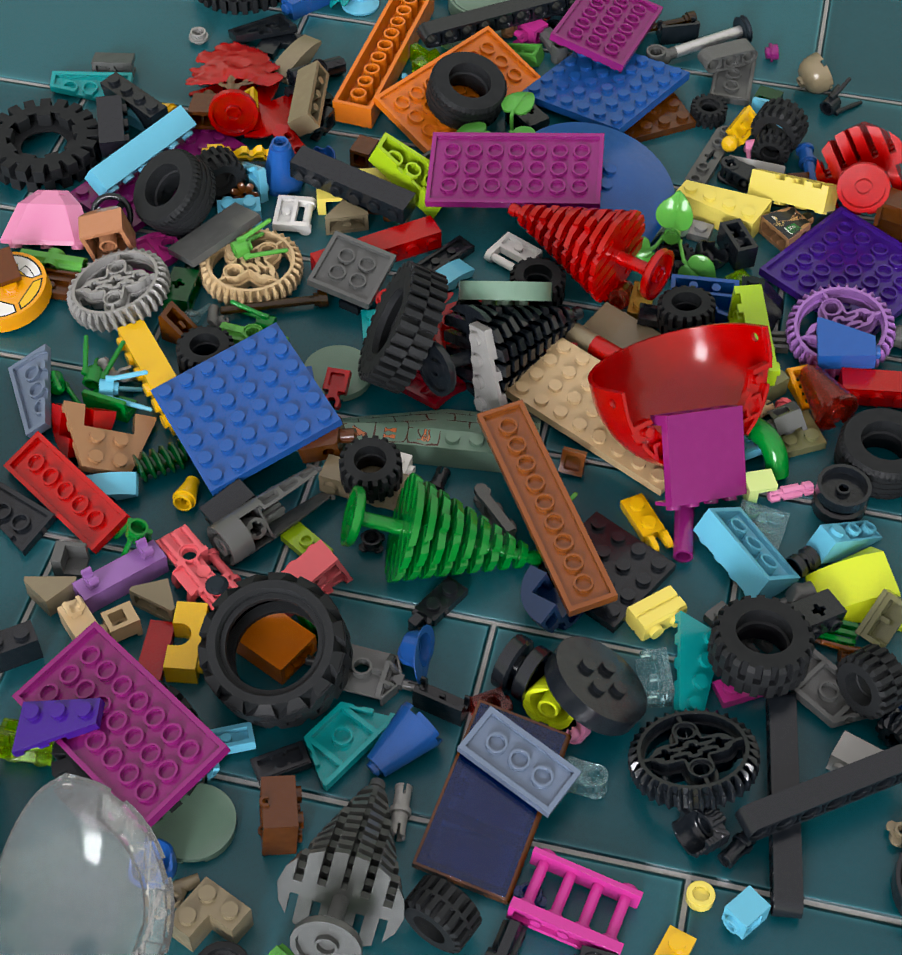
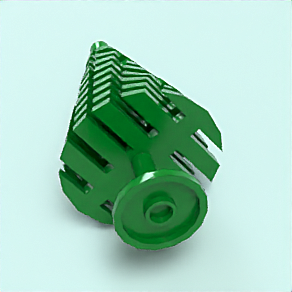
M412 472L405 480L404 488L400 491L396 509L394 508L392 517L366 512V491L363 487L357 485L353 487L344 511L340 534L342 546L350 547L355 543L361 526L389 532L384 566L385 579L389 583L398 582L400 579L410 581L417 577L427 579L431 578L433 574L436 577L447 576L449 573L451 575H459L464 573L465 569H467L466 573H477L481 566V571L488 572L494 570L496 564L499 570H507L511 562L514 569L524 567L525 563L539 566L542 563L539 552L529 550L527 543L520 540L516 544V539L512 534L506 531L502 535V528L494 523L490 525L489 519L483 515H478L477 517L475 510L469 506H466L464 509L461 501L456 498L450 499L449 494L441 489L437 491L436 486L431 482L425 481L423 483L422 477L415 472Z

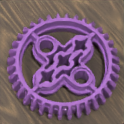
M837 283L836 287H831L828 284L827 289H823L820 286L818 292L811 290L810 295L804 294L802 300L798 299L796 305H793L786 322V342L789 345L790 352L793 353L794 359H799L800 365L808 364L810 369L814 368L813 372L815 375L818 372H822L823 377L831 374V377L834 379L836 375L840 374L841 369H817V322L809 327L804 336L800 337V325L805 316L818 308V317L872 334L875 327L880 325L881 338L877 345H880L881 356L880 359H876L875 368H877L879 362L883 363L886 356H889L894 346L896 326L894 316H891V309H887L886 302L881 303L880 296L874 298V292L867 293L866 288L858 290L857 284L854 288H850L848 283L845 287H840L839 283ZM842 303L853 304L861 308L846 312Z

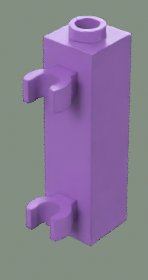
M144 536L135 541L137 547L135 550L92 572L90 566L81 570L82 578L72 583L75 596H81L91 613H94L127 595L132 586L148 583L169 571L167 562L169 559L154 540L147 543Z

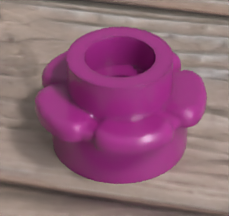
M769 43L768 47H765V58L770 59V62L779 59L778 44Z

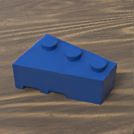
M672 274L669 290L672 287H681V285L705 289L715 298V324L729 323L727 316L734 286H739L740 280Z

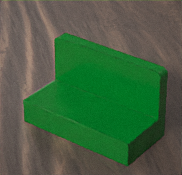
M97 388L93 391L84 389L81 392L83 403L86 404L85 407L117 411L115 420L128 423L137 408L127 406L126 401H124L128 400L138 403L137 400L121 395L110 397L100 394Z

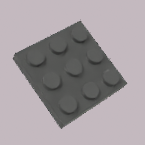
M335 231L309 275L307 285L369 310L393 267L397 255Z

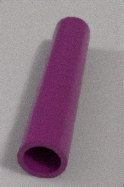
M681 505V510H675L673 558L677 562L685 563L693 559L694 507Z

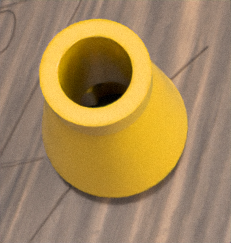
M188 476L173 493V505L178 510L189 511L196 505L198 487L200 485L197 477Z

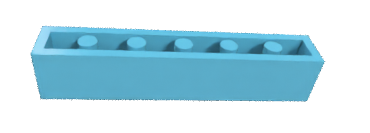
M179 105L93 167L84 179L99 196L105 193H115L119 190L121 183L126 185L133 180L134 174L136 172L141 173L144 166L157 154L167 149H175L179 145L178 141L181 139L186 141L194 134L192 130L197 124L185 109Z

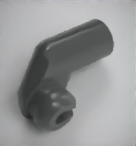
M211 304L208 307L207 323L214 328L219 327L222 322L230 323L228 317L223 319L224 315L219 316V306Z

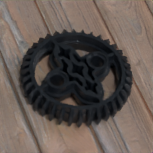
M697 707L694 711H688L685 708L684 711L678 712L674 709L673 714L669 715L664 712L662 718L655 717L654 722H646V727H641L639 733L634 734V739L630 742L628 753L630 777L636 785V789H640L642 795H647L649 801L656 800L658 806L666 804L668 810L677 807L680 812L685 808L689 809L690 813L693 809H700L703 813L704 808L708 807L714 811L716 805L725 807L727 801L734 803L736 797H743L745 791H750L751 784H755V779L759 772V764L761 763L760 749L755 736L751 733V729L746 728L744 723H739L737 717L729 718L728 713L720 715L718 710L709 712L708 708L704 711H698ZM669 739L668 745L656 748L650 758L646 759L648 754L657 745ZM743 758L740 765L732 773L719 780V773L730 770L735 762H737V759ZM685 781L687 785H681V784H675V783Z

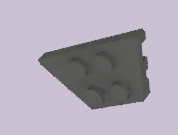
M814 649L806 678L790 693H796V699L830 728L868 719L861 717L859 713L856 714L846 704L836 683L835 670L838 669L837 666Z

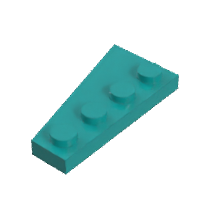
M52 71L50 89L51 92L96 101V97L104 96L100 82L115 72ZM117 72L133 83V74L131 72Z
M679 611L675 614L678 632L675 634L677 657L674 658V668L677 669V680L674 681V709L678 712L684 711L685 708L688 711H694L697 707L698 711H704L714 675L713 666H711L708 660L709 652L707 651L711 628L683 611Z

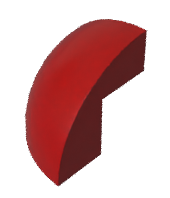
M52 403V429L56 444L61 453L66 457H76L72 446L73 439L66 425L67 419L65 413L62 412V404ZM85 407L84 425L112 430L117 411Z

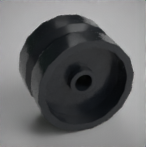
M833 464L824 468L818 475L811 506L814 514L826 524L860 521L865 515L871 496L872 484L870 479L862 470L852 465Z
M517 634L509 641L498 657L491 674V684L503 692L511 689L512 697L523 703L526 691L545 675V662L552 651L542 645L534 648L533 640L523 634Z

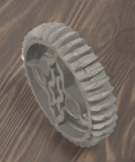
M127 247L124 251L120 249L114 253L110 251V254L102 255L99 259L95 258L94 262L87 263L88 266L86 268H81V273L75 274L76 278L72 279V284L68 286L69 291L66 293V300L71 315L81 326H84L87 330L92 329L93 332L99 330L103 333L107 330L110 333L113 329L117 330L118 327L126 326L129 323L135 324L138 320L143 321L145 317H151L152 312H157V307L163 305V300H166L167 294L170 293V273L161 257L150 250L145 251L144 248L138 250L136 247L130 250ZM142 269L149 270V271H151V272H153V273L149 274L148 272H146V271H144V270H142ZM89 305L94 309H104L105 311H94L83 306Z

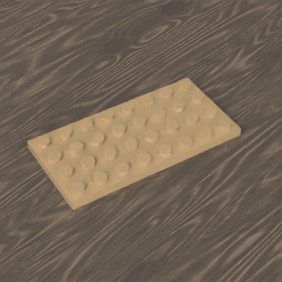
M562 337L557 343L552 344L546 350L547 353L542 357L540 356V359L518 381H515L513 386L507 388L505 392L507 398L513 402L522 399L527 410L657 495L661 496L664 493V467L647 462L620 445L607 430L597 413L591 396L588 375L600 360Z

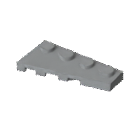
M476 321L469 324L471 363L473 367L472 382L474 385V404L476 410L484 412L503 406L508 402L506 394H501L499 381L503 379L501 371H499L494 360L498 359L492 329Z

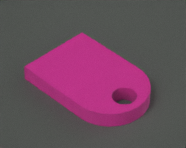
M152 232L136 239L138 250L144 248L145 251L150 250L152 253H156L167 267L178 260L169 254L168 247H164L167 244L173 245L179 241L175 236H167L161 232ZM142 269V270L148 272L149 274L153 273V272H151V271H149V270Z

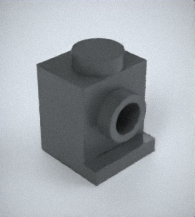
M795 401L767 411L770 418L767 422L777 430L779 435L792 434L798 428H801L803 431L808 429L801 408Z

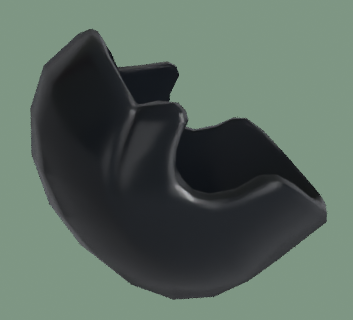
M699 241L695 247V255L707 256L713 262L715 270L729 262L727 250L725 248L717 249L715 247L716 241Z

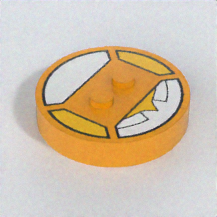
M12 252L22 280L0 287V333L13 331L31 323L45 310L51 299L52 284L42 263L32 255Z

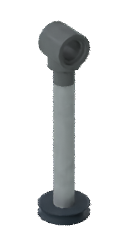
M741 15L734 18L732 28L670 48L659 44L650 45L647 47L646 56L650 59L669 64L672 59L730 40L746 38L751 43L753 38L752 27L747 17Z

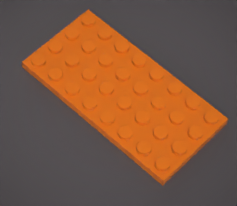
M486 26L374 96L373 101L375 105L423 153L431 150L433 132L457 131L439 121L429 109L426 101V88L432 69L437 61L444 56L455 52H473L491 60L499 68L506 80V96L522 92L533 82L541 78L490 26ZM461 85L452 86L455 91L463 96L470 98L480 97L476 91L469 87Z

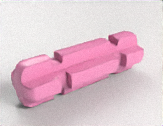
M811 481L801 482L800 485L795 483L780 486L776 491L767 492V499L770 503L780 502L781 499L785 501L799 498L803 494L805 496L813 495L815 490L814 484Z

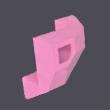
M37 190L17 204L2 234L0 243L9 244L10 248H23V245H40V249L54 248V245L71 246L72 250H84L85 248L79 239L78 217L84 214L82 206L67 190Z

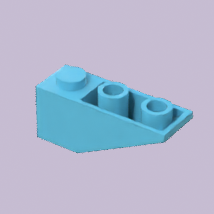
M868 520L822 524L806 545L813 547L820 556L821 564L837 562L880 541L883 537L878 533L876 526Z

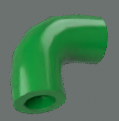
M759 417L749 435L745 436L760 448L764 457L765 469L771 468L776 480L785 479L789 475V459L784 441L774 427Z

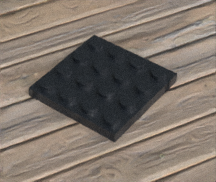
M596 511L583 524L618 594V600L585 611L584 613L614 633L626 621L627 607L650 596L675 571L676 564ZM543 562V563L538 567V569H540V570H542V571H544V572H546V573L548 574L549 579H550V581H551L553 587L555 588V586H554V584H553V582H552V580H551V577H550V575H549V573H548V571H547V569H546V567H545V565H544V562Z

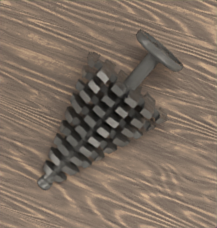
M372 778L369 785L363 787L349 801L347 807L344 806L331 822L317 834V837L310 842L308 849L301 850L286 865L277 881L278 901L284 913L288 905L290 893L299 894L292 919L296 926L290 935V948L294 955H362L363 947L372 945L379 918L388 921L382 942L393 936L404 920V895L401 878L398 876L399 866L396 861L397 855L392 820H390L388 796L384 791L386 784L381 778ZM314 901L321 903L319 914L309 916ZM356 914L364 916L359 934L353 928Z

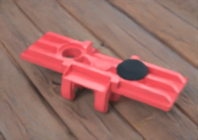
M186 524L155 541L176 567L172 572L171 582L176 589L180 588L181 585L187 591V602H196V599L200 596L205 603H208L211 611H213L214 607L212 604L225 590L237 588V582L242 580L220 558L219 551L216 548L208 549L206 545L204 546ZM188 552L196 554V557L191 560L183 558L184 554ZM212 563L221 573V576L216 575L208 565Z

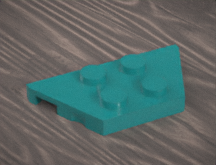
M340 702L303 737L308 754L321 785L326 792L375 745L395 713L390 712L388 716L375 713L373 708L356 707L354 704Z

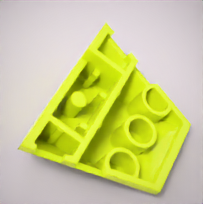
M871 546L805 576V581H811L817 593L825 589L831 591L847 610L843 620L861 623L883 589L891 590L901 597L884 551ZM902 624L897 631H902Z

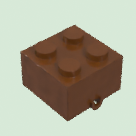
M295 775L261 777L259 798L260 826L258 827V834L261 836L262 856L296 854L297 843H302V829H304L303 811H301L300 803H302L301 786H296Z

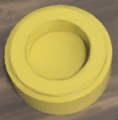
M694 881L687 888L685 895L686 903L697 912H705L714 904L715 890L705 881Z

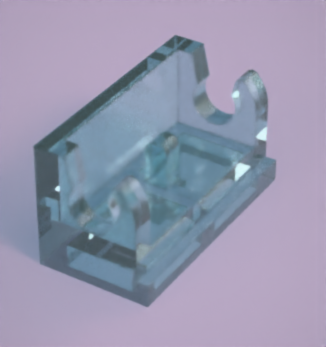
M667 647L640 651V657L644 658L636 659L635 666L637 676L646 692L647 708L671 707L675 689Z

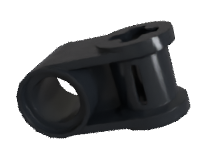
M726 156L721 160V170L717 174V179L719 182L727 184L740 192L747 193L752 169L757 168L735 157Z

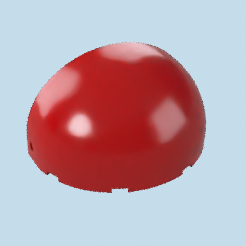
M751 323L701 325L657 335L609 355L596 364L588 375L591 396L601 421L610 434L625 449L635 456L659 466H663L661 426L652 425L653 422L650 415L721 405L743 406L744 435L748 436L761 415L770 386L767 383L768 369L772 368L773 356L769 329L766 325Z

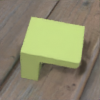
M771 468L746 472L747 494L742 496L747 507L757 504L759 493L776 491L778 489V484Z

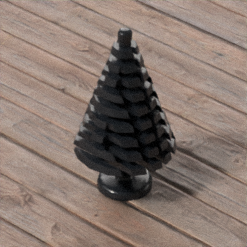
M455 305L450 310L459 312L461 315L455 313L446 315L444 324L456 328L458 331L453 329L444 330V341L451 343L445 345L446 349L443 345L434 341L432 347L428 349L429 354L427 358L422 361L420 374L431 392L441 397H445L454 391L457 383L456 375L472 382L473 367L471 363L469 324L478 321L492 329L498 359L494 360L499 371H501L503 379L499 381L501 394L505 393L508 387L513 386L515 381H518L540 359V356L542 357L547 353L544 349L547 350L552 344L557 343L565 335V332L574 327L576 321L584 317L583 309L580 306L570 308L568 306ZM466 382L467 390L475 397L474 385Z

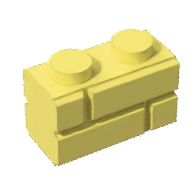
M670 585L627 607L625 620L641 641L649 638L656 639L667 628L671 626L673 628L678 627V624L675 623V614L679 611L686 613L687 604L680 596L678 597L677 592Z

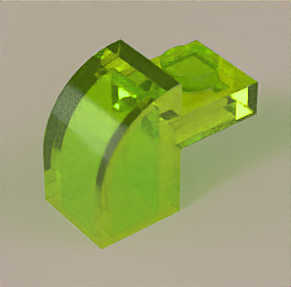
M416 42L410 45L412 73L440 56L439 51L436 48L428 51Z

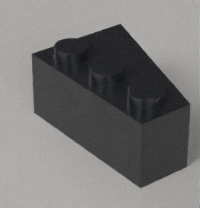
M121 95L96 97L98 135L102 158L109 157L130 141L129 133L127 134V131H129L128 118H125V116H128L127 103L122 102Z

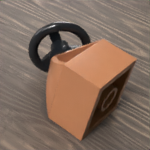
M105 193L94 200L91 210L78 217L79 239L93 262L95 258L99 259L102 255L110 254V251L114 253L118 249L124 251L127 247L130 250L135 247L137 248L136 233L131 226L134 217L133 209L129 201L119 194ZM113 199L119 201L116 206L99 207L105 200ZM124 207L127 212V217L122 210Z

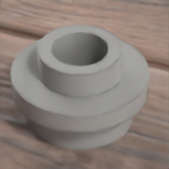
M194 27L190 30L189 40L194 44L201 45L209 38L208 33L203 27Z

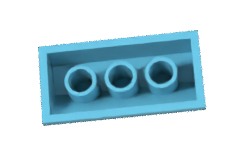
M741 507L708 508L693 529L700 542L711 551L714 559L725 568L729 577L739 585L745 596L751 595V598H754L757 595H765V598L771 599L801 578Z

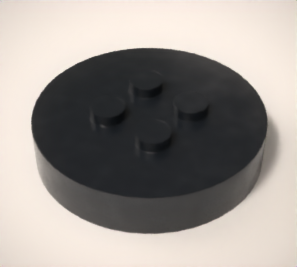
M569 637L564 639L547 658L544 673L552 695L573 719L586 728L607 736H621L629 732L646 713L647 696L639 677L622 657L604 644L586 637Z

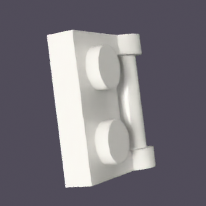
M278 195L272 229L299 232L304 236L309 235L312 229L313 210L316 209L317 200L313 197ZM299 207L305 208L302 221H296Z
M507 232L484 255L486 261L490 263L495 262L511 271L515 264L498 255L499 253L519 262L522 259L527 260L528 257L542 258L543 250Z

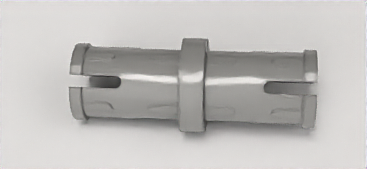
M403 782L395 785L393 805L390 806L394 836L397 833L396 842L405 840L407 819L410 818L412 811L409 806L413 787L407 783L406 790L403 793Z

